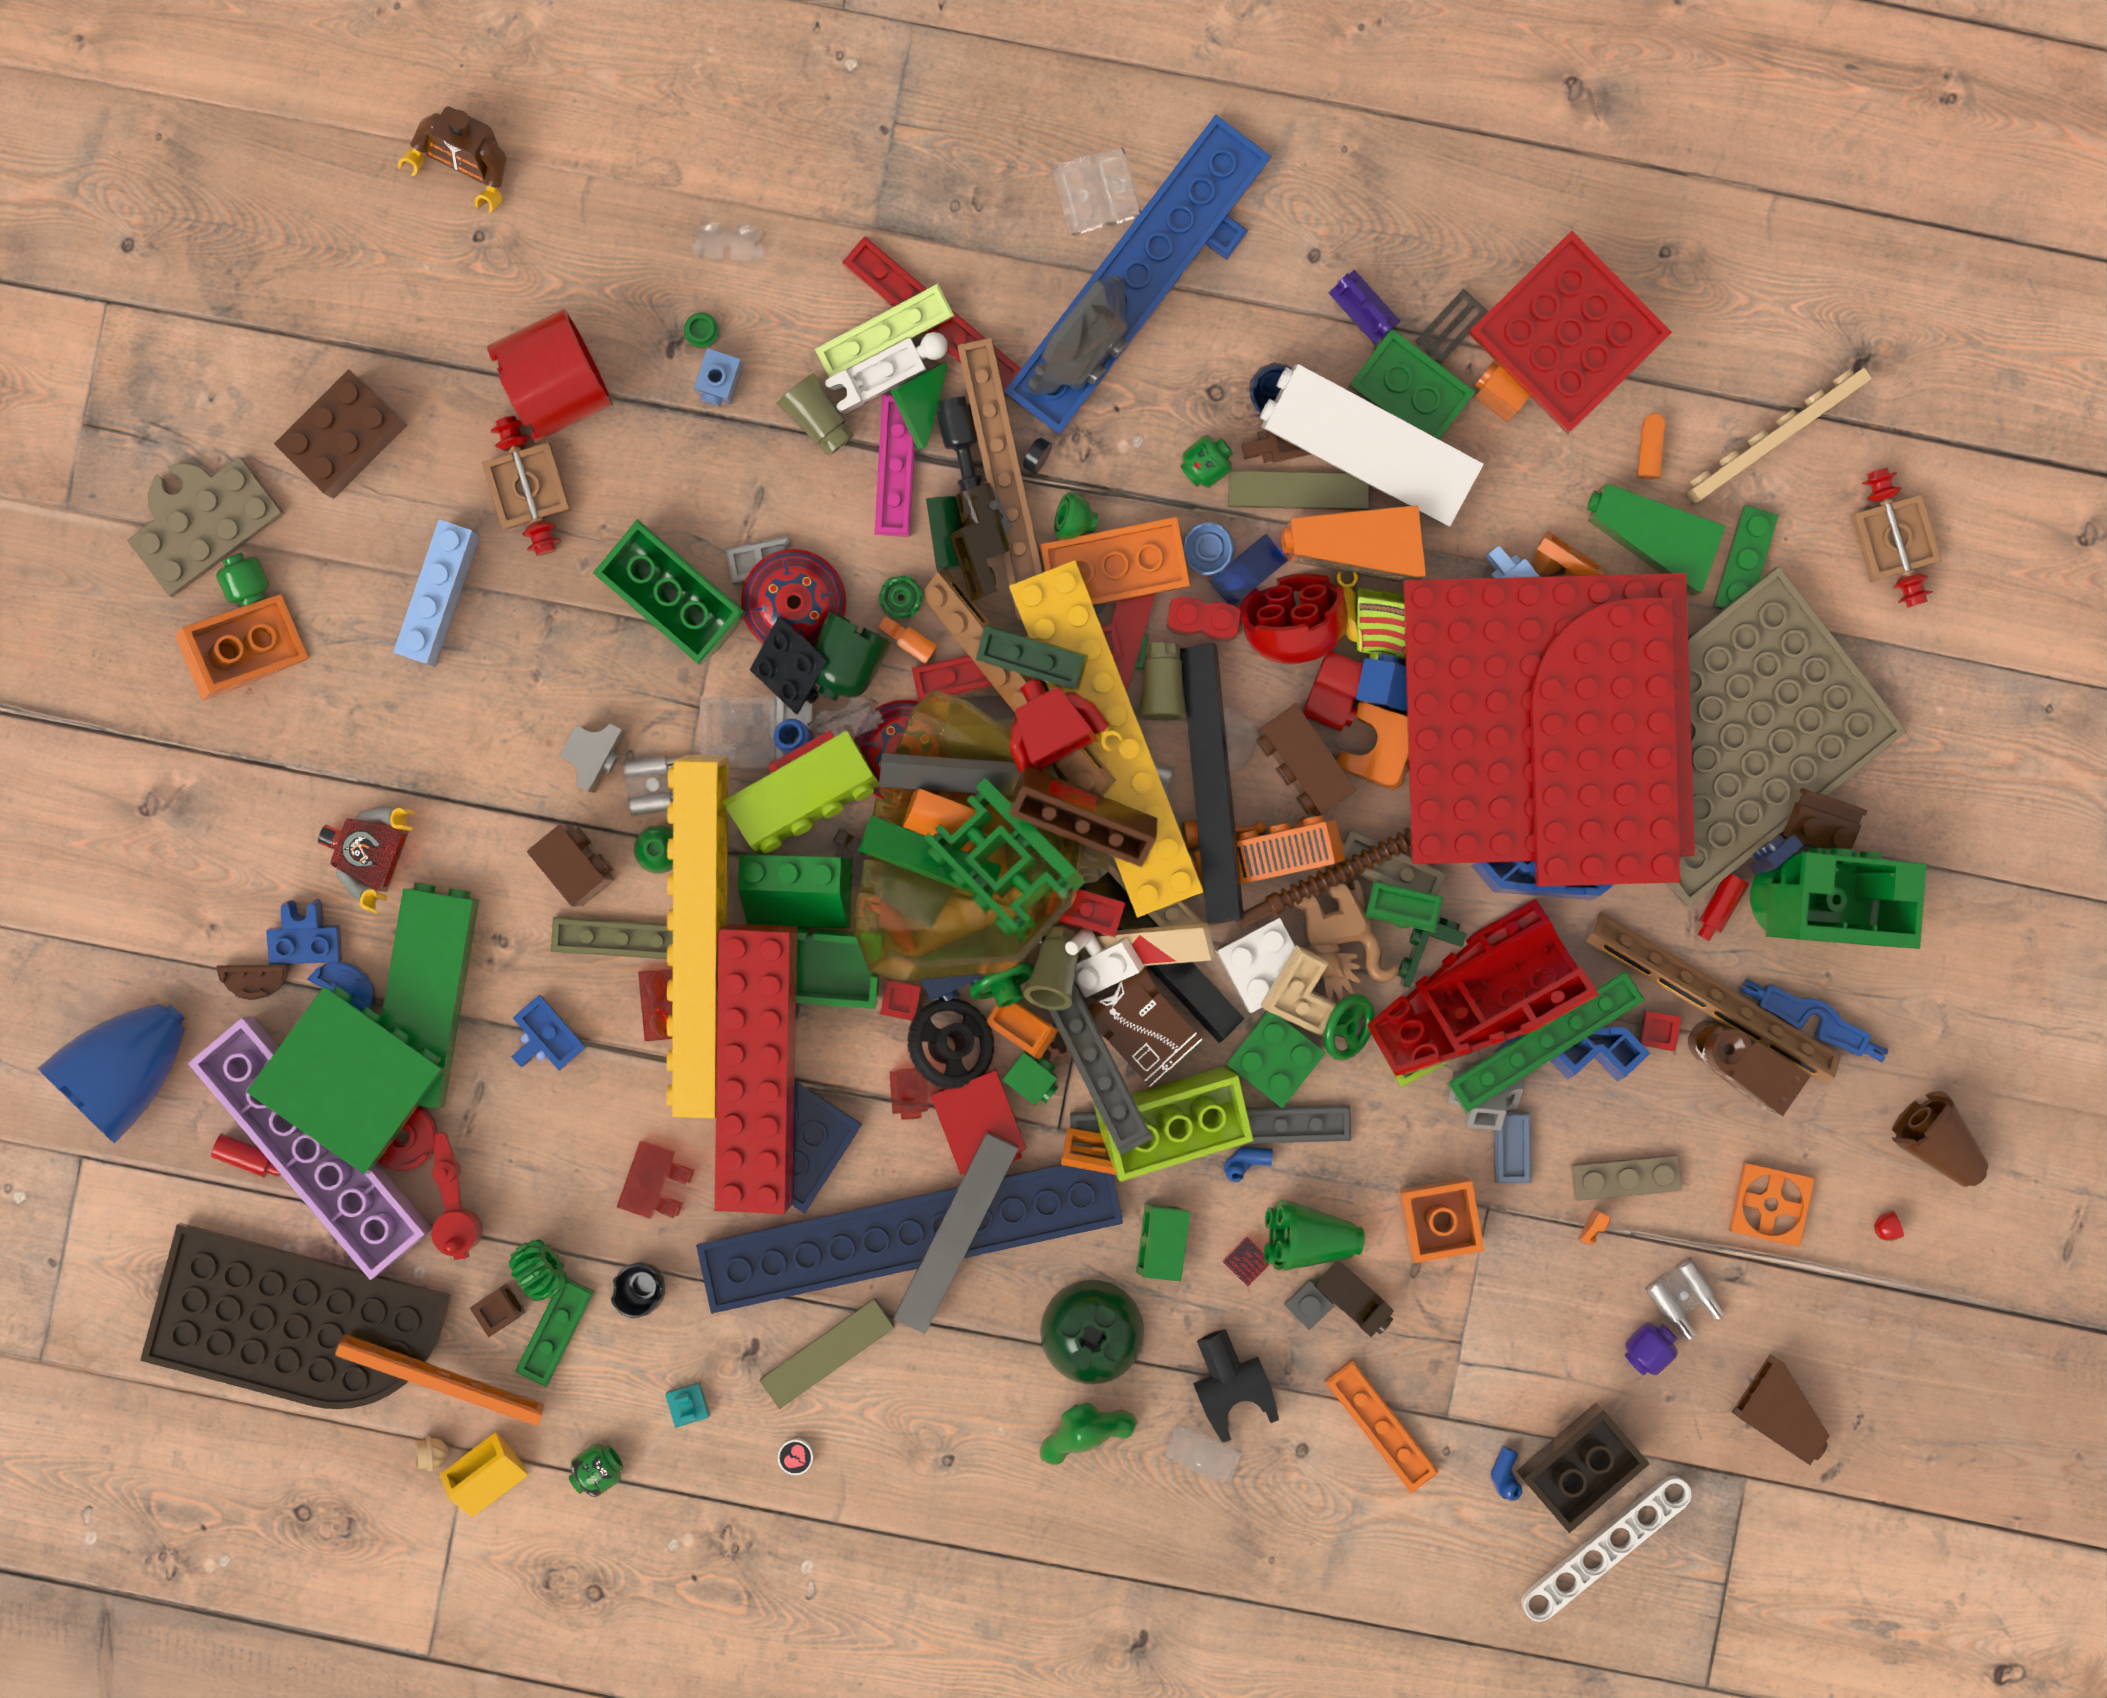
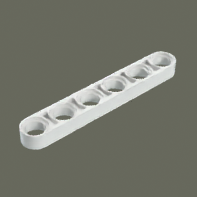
M1675 1475L1666 1476L1524 1592L1521 1603L1526 1615L1537 1622L1546 1621L1684 1509L1691 1499L1689 1485ZM1673 1483L1680 1484L1683 1488V1495L1676 1502L1667 1501L1665 1498L1666 1488ZM1644 1506H1652L1656 1510L1655 1520L1650 1524H1642L1638 1520V1511ZM1617 1528H1624L1629 1533L1628 1542L1623 1546H1614L1611 1543V1533ZM1590 1550L1599 1551L1602 1555L1601 1564L1593 1569L1587 1568L1583 1564L1584 1555ZM1565 1572L1571 1573L1575 1577L1574 1586L1568 1591L1559 1590L1556 1586L1557 1577ZM1535 1595H1543L1548 1600L1547 1608L1541 1613H1534L1529 1609V1601Z

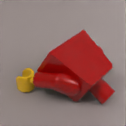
M1039 679L1031 680L1021 687L1027 703L1015 710L1017 720L1011 725L1009 750L1019 773H1022L1025 765L1031 768L1035 767L1036 770L1041 771L1098 739L1100 745L1105 750L1111 751L1105 744L1106 737L1111 734L1115 735L1120 743L1122 742L1121 735L1115 729L1108 728L1109 722L1098 707L1088 699L1075 692L1064 694L1059 687L1046 693Z

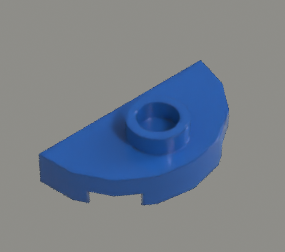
M347 962L328 963L315 969L307 979L321 988L325 986L333 990L336 985L354 997L351 1004L361 1011L365 1006L370 1009L373 1008L375 1001L374 986L369 976L356 965Z

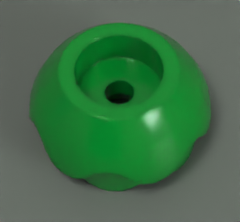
M908 576L889 578L883 584L879 594V603L888 616L894 619H907L914 616L919 611L923 602L921 587L914 579ZM904 595L905 599L899 601L898 596Z

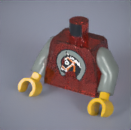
M382 806L360 811L355 819L347 818L342 830L327 824L323 826L319 834L318 844L334 849L330 864L337 868L336 875L348 892L360 901V906L363 909L379 914L380 911L375 908L376 901L378 899L387 900V896L379 892L388 891L408 833L413 830V827L407 826L406 818L409 814L415 815L416 812L414 810Z

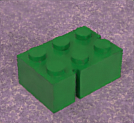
M797 927L796 1003L875 1009L879 997L880 972L873 970H878L881 965L883 934L816 929L813 935H809L810 928Z

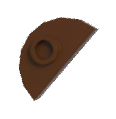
M290 964L216 965L219 980L236 997L256 1000L269 997L281 988L287 979Z

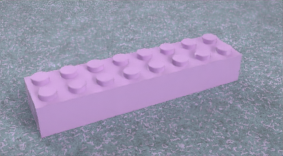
M254 1016L243 1017L192 1059L188 1065L359 1268L372 1280L382 1274L432 1231V1227L378 1163L369 1174L364 1175L246 1092L279 1046Z

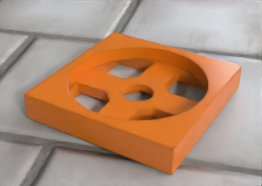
M1743 1162L1729 1231L1800 1247L1815 1178ZM1769 1175L1765 1191L1760 1194L1746 1191L1753 1181L1759 1177ZM1784 1179L1792 1181L1799 1190V1203L1784 1200L1781 1195ZM1770 1197L1775 1198L1778 1203L1777 1208L1773 1211H1768L1764 1205L1766 1199ZM1742 1205L1757 1208L1761 1214L1758 1229H1753L1744 1216ZM1781 1214L1795 1217L1792 1228L1781 1234L1772 1233L1776 1217Z

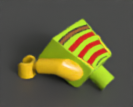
M1340 571L1337 574L1336 584L1337 587L1342 586L1348 610V624L1345 633L1348 639L1356 642L1357 651L1369 653V659L1378 660L1379 654L1405 658L1404 594L1357 587L1355 593L1353 590L1357 586V573L1353 572V582L1351 584H1344L1341 581Z

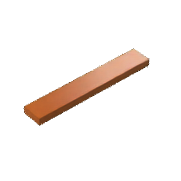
M347 1334L342 1336L335 1356L538 1426L542 1417L543 1403Z

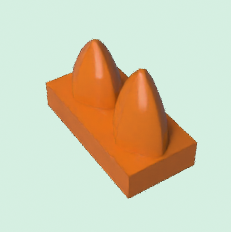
M1548 530L1539 541L1533 565L1534 570L1540 577L1551 576L1563 567L1567 568L1563 576L1604 575L1605 568Z

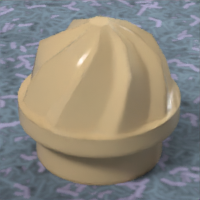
M425 1436V1440L415 1441L417 1469H427V1472H432V1470L444 1465L449 1455V1449L441 1439Z

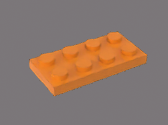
M1178 517L1083 535L1069 540H1058L1040 544L1045 572L1074 560L1076 561L1093 606L1191 587Z

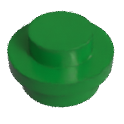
M695 313L686 320L684 335L692 346L707 348L717 340L719 326L711 315Z

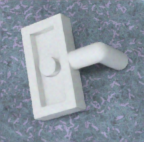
M1081 929L1065 945V949L1070 955L1077 954L1084 946L1090 954L1077 961L1074 980L1085 998L1139 973L1144 968L1143 963L1127 937L1102 948L1092 931Z

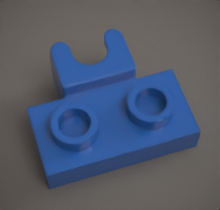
M316 899L307 906L306 916H302L297 912L295 901L288 900L282 903V927L266 930L269 965L330 963L342 960L340 925L322 926L324 922L321 900Z

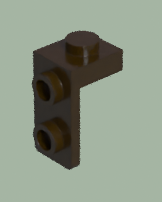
M1339 1260L1335 1261L1315 1284L1325 1296L1352 1318L1370 1337L1376 1332L1379 1335L1382 1334L1393 1321L1391 1314L1394 1312L1393 1308Z

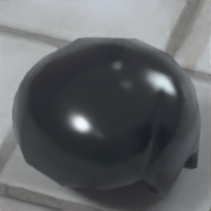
M637 1262L626 1265L613 1279L614 1289L611 1302L623 1316L634 1319L649 1315L659 1308L664 1299V1277L661 1275L660 1270L652 1264Z

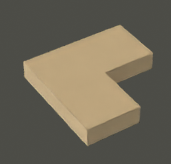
M1296 945L1260 1005L1265 1010L1321 1036L1325 1030L1328 1018L1337 1004L1312 990L1328 966V961Z

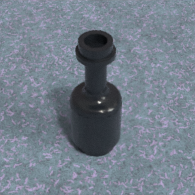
M965 396L938 402L939 411H937V417L943 444L946 449L956 451L962 480L957 481L961 491L981 485L980 480L982 478L975 475L970 447L978 441L970 404H967Z

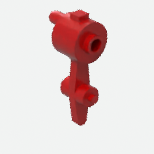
M440 1132L434 1136L435 1166L432 1170V1176L438 1183L445 1210L432 1227V1241L435 1247L443 1254L453 1256L454 1260L470 1257L469 1250L479 1243L483 1228L479 1217L471 1210L464 1209L461 1206L459 1182L461 1166L455 1159L448 1135Z

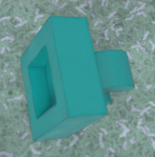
M700 1382L666 1392L665 1396L675 1428L710 1417Z

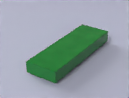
M569 1278L565 1280V1286L552 1296L515 1370L516 1373L544 1387L549 1385L595 1292L594 1290Z

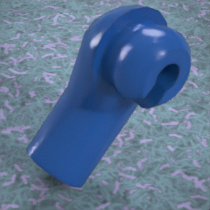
M1256 1147L1238 1148L1226 1160L1224 1165L1227 1179L1232 1182L1241 1181L1244 1178L1243 1175L1252 1165L1271 1166L1273 1149Z
M1502 1446L1491 1470V1479L1497 1493L1502 1498L1515 1501L1522 1494V1487L1517 1483L1512 1472V1467L1519 1453Z

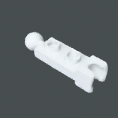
M931 332L923 337L920 346L915 347L912 339L908 338L860 364L826 379L825 385L833 391L839 388L847 389L846 398L837 404L838 411L841 414H847L864 405L869 400L927 371L922 360L925 358L937 360L943 357L948 348L947 340L942 334Z

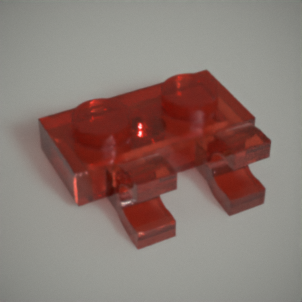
M641 1140L617 1207L648 1219L652 1218L654 1210L675 1218V1216H679L683 1202L660 1195L665 1179L668 1177L686 1185L691 1183L695 1169L672 1162L675 1151Z

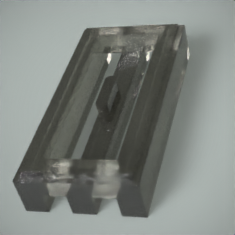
M1463 288L1415 342L1419 346L1424 347L1425 351L1436 359L1435 361L1441 365L1469 335V330L1489 311ZM1464 299L1468 305L1432 343L1428 341L1427 338ZM1473 309L1476 310L1478 314L1441 353L1437 349L1439 345Z

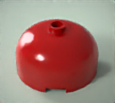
M1303 573L1276 578L1277 586L1267 588L1261 592L1255 588L1243 599L1240 605V617L1245 637L1257 654L1275 663L1293 665L1321 658L1337 646L1347 628L1348 610L1343 587H1337L1330 583L1328 576ZM1293 591L1299 592L1301 604L1296 606Z

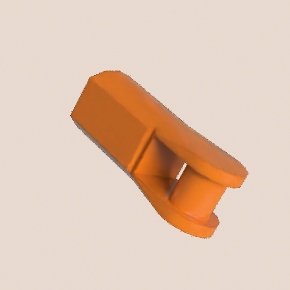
M1651 413L1642 423L1637 478L1659 479L1661 477L1665 420L1660 414Z

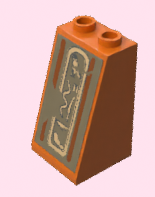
M1418 505L1291 518L1286 527L1283 528V532L1280 533L1282 553H1288L1289 562L1347 573L1356 572L1358 575L1401 583L1404 580H1422L1426 576Z

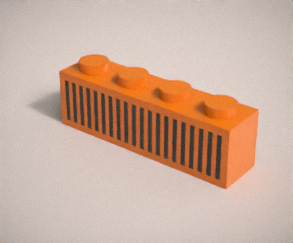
M1323 815L1303 819L1304 827L1291 829L1290 823L1269 827L1271 834L1260 837L1257 830L1237 834L1241 884L1345 861L1336 820L1325 822ZM1200 850L1194 851L1203 889Z

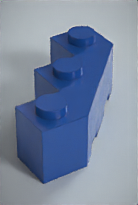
M1524 861L1474 863L1471 866L1495 893L1594 900L1614 885L1536 887L1535 861H1530L1527 864Z
M1602 1027L1550 1060V1062L1568 1080L1595 1058L1618 1082L1631 1073L1651 1053L1626 1027ZM1522 1035L1506 1040L1498 1049L1494 1051V1053L1499 1051L1503 1047L1507 1046L1514 1040L1518 1039Z

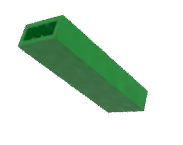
M415 883L414 889L403 888L382 1010L383 1019L380 1024L390 1031L396 1026L412 1037L409 1044L421 1051L423 1047H426L441 1058L438 1064L445 1070L419 1104V1106L438 1109L444 1107L446 1102L479 900L469 898L470 891L449 888L447 895L435 893L436 886Z

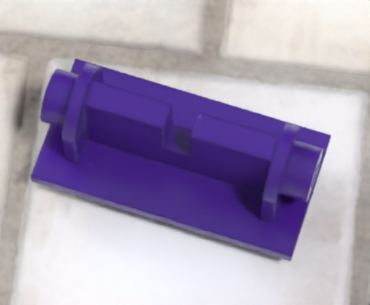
M1355 270L1342 277L1338 284L1328 292L1374 345L1401 322Z

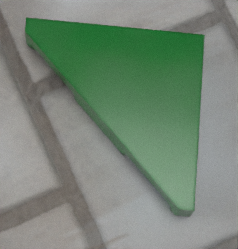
M946 362L940 363L890 390L917 450L928 446L948 368Z

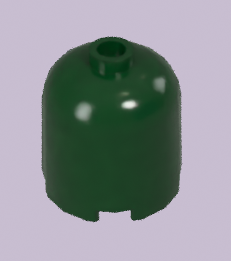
M830 612L814 645V648L828 660L816 681L820 685L818 693L834 701H837L839 695L846 698H856L862 695L869 687L892 642L865 627L859 633L856 631L858 626L850 623V620Z

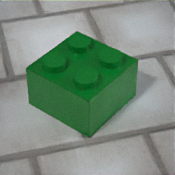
M1265 1010L1226 1059L1225 1063L1283 1108L1326 1052L1284 1019Z

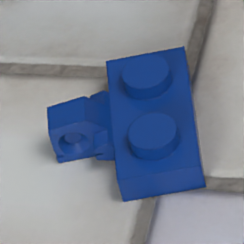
M538 995L513 1017L525 1032L520 1037L525 1045L511 1056L520 1067L526 1065L535 1056L540 1062L547 1057L560 1071L587 1048L541 995Z

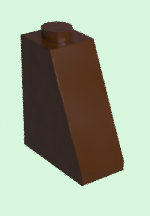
M1769 1354L1732 1410V1413L1811 1465L1814 1460H1819L1825 1453L1829 1434L1786 1365Z

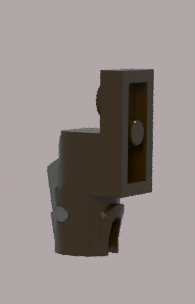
M990 483L956 494L961 523L965 522L966 527L949 534L971 601L997 592L995 586L996 576L993 569L988 565L987 560L1009 551L1006 535L1011 529V524Z

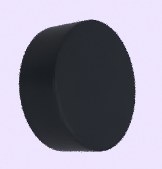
M1043 438L1036 439L1025 456L1024 468L1033 474H1037L1051 452L1052 443Z

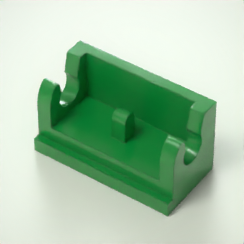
M1145 1203L1136 1273L1144 1278L1181 1282L1190 1211L1182 1210L1179 1207Z

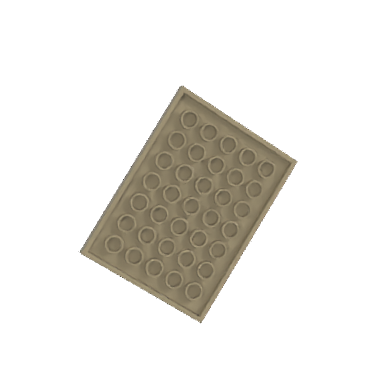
M1780 567L1772 569L1688 637L1695 856L1680 857V883H1667L1686 907H1690L1752 857L1764 844L1770 842L1785 830L1796 802L1799 803L1801 798V788L1828 796L1907 732Z

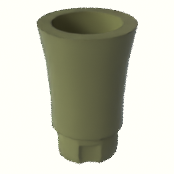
M815 373L795 385L776 403L796 421L816 445L819 444L828 456L840 449L854 436L849 427L844 423L846 420L824 392Z
M1155 642L1146 645L1139 718L1159 721L1187 718L1179 644Z
M1054 926L1047 932L1045 941L1041 944L1033 973L1023 992L1024 997L1030 1003L1048 1010H1065L1071 1007L1074 974L1079 952L1075 955H1070L1067 953L1065 945L1077 934L1076 931L1069 930L1066 927Z

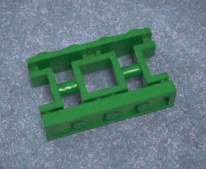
M984 778L975 787L979 793L975 797L971 795L967 799L977 812L952 836L941 824L936 828L937 833L933 836L928 833L924 838L932 847L927 852L941 867L947 862L954 869L949 875L963 890L969 885L976 892L971 898L985 913L992 909L999 916L994 922L1008 937L1015 933L1023 941L1027 937L1024 932L1028 928L1032 929L1037 925L1026 912L1045 893L1052 888L1064 899L1068 895L1066 892L1070 888L1076 892L1085 883V880L1030 823L1009 815L1010 802ZM990 804L1015 831L1010 834L1000 825L987 837L981 829L993 817L984 807ZM970 840L977 846L965 858V861L974 869L970 874L943 848L947 842L956 852ZM1007 842L1022 858L996 882L981 865ZM1033 849L1060 876L1057 881L1047 871L1034 883L1026 877L1038 865L1029 854ZM1014 887L1022 893L1010 905L1012 910L1019 916L1015 921L987 894L991 889L1001 898Z

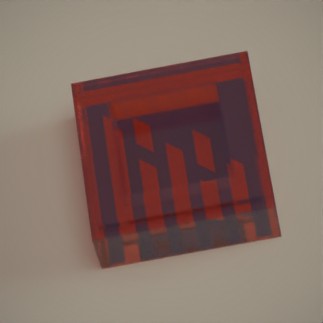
M1248 1236L1222 1260L1247 1286L1270 1265L1264 1261V1252Z

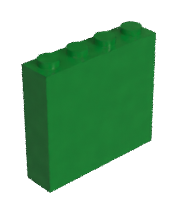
M337 985L333 990L323 986L246 1092L365 1175L372 1171L445 1069L438 1064L441 1058L431 1050L423 1047L419 1051L410 1045L412 1037L396 1026L390 1031L381 1025L380 1022L383 1017L367 1006L361 1011L351 1004L354 997Z

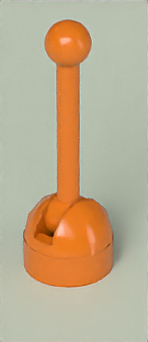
M1195 820L1182 822V836L1187 849L1199 847L1197 821ZM1262 821L1256 822L1252 826L1235 827L1236 834L1257 830L1258 835H1263L1267 831V825Z

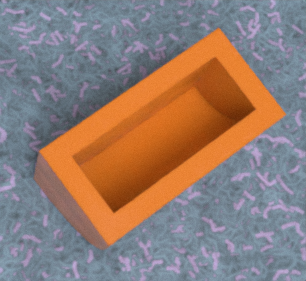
M918 789L912 794L901 827L924 836L928 833L933 836L937 833L936 828L941 824L952 836L977 811L928 791ZM970 840L960 850L969 852L973 842Z

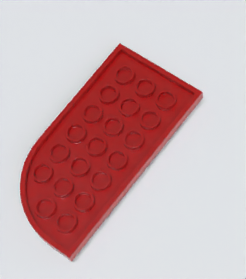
M1672 597L1617 600L1583 613L1563 628L1543 654L1533 680L1530 713L1536 887L1680 883Z

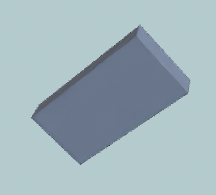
M1506 1112L1501 1131L1494 1130L1495 1183H1531L1530 1112Z

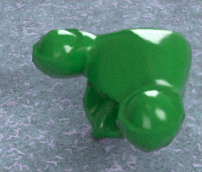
M1090 1403L1074 1405L1063 1413L1060 1428L1042 1442L1039 1450L1040 1458L1049 1464L1057 1465L1064 1461L1068 1453L1089 1451L1103 1444L1111 1436L1121 1439L1128 1438L1135 1431L1137 1420L1133 1414L1126 1410L1100 1412Z

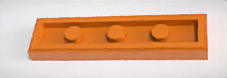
M1352 1359L1324 1380L1411 1494L1439 1473Z

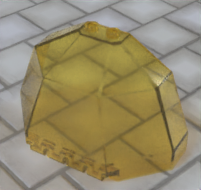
M937 690L931 692L914 707L893 753L1015 763L1009 750L1010 731L967 700ZM1053 764L1041 770L1043 773L1058 778ZM880 787L879 791L884 799H875L872 816L901 826L912 794L918 789ZM925 790L974 809L967 799L971 795L975 797L976 793ZM1003 795L1009 802H1011V796ZM990 804L984 807L993 817L981 829L987 837L1000 825L1010 834L1015 831ZM1031 824L1076 870L1079 869L1082 855L1079 853L1080 843ZM1005 842L987 860L1002 865L998 877L999 880L1022 857ZM974 843L968 853H971L977 847ZM1034 849L1029 853L1038 863L1026 875L1032 883L1046 871L1055 881L1060 878ZM866 854V857L874 860L864 861L860 889L870 892V894L864 892L858 894L855 919L857 921L854 933L868 970L897 980L910 981L1003 973L1020 963L1073 904L1077 891L1075 892L1070 888L1066 892L1068 895L1064 899L1052 888L1045 893L1026 912L1037 925L1032 929L1028 928L1024 932L1027 937L1022 941L1015 933L1008 937L994 922L999 916L992 909L985 913L971 898L973 894ZM1014 887L1001 898L994 891L992 899L1013 921L1019 917L1010 905L1022 893Z

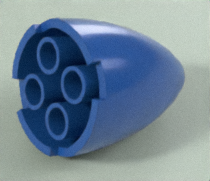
M156 1004L120 1014L82 1033L60 1048L37 1069L103 1134L115 1143L136 1123L163 1086L181 1046L185 1028L180 1023L185 1018L171 1004L166 1008Z

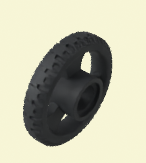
M956 998L949 1001L938 999L920 1009L910 1024L907 1038L908 1052L919 1074L921 1073L922 1077L932 1084L946 1089L964 1087L965 1084H969L970 1080L984 1075L989 1065H991L992 1055L994 1054L993 1034H991L992 1029L986 1023L987 1019L983 1014H980V1011L975 1006H971L970 1003ZM953 1011L963 1016L962 1024L952 1023L939 1029L932 1023L931 1017L938 1012ZM947 1036L953 1039L955 1050L948 1046ZM974 1037H979V1057L974 1067L968 1071L962 1063V1058L972 1051ZM922 1042H928V1050L934 1060L946 1064L944 1073L939 1072L930 1064L924 1054Z

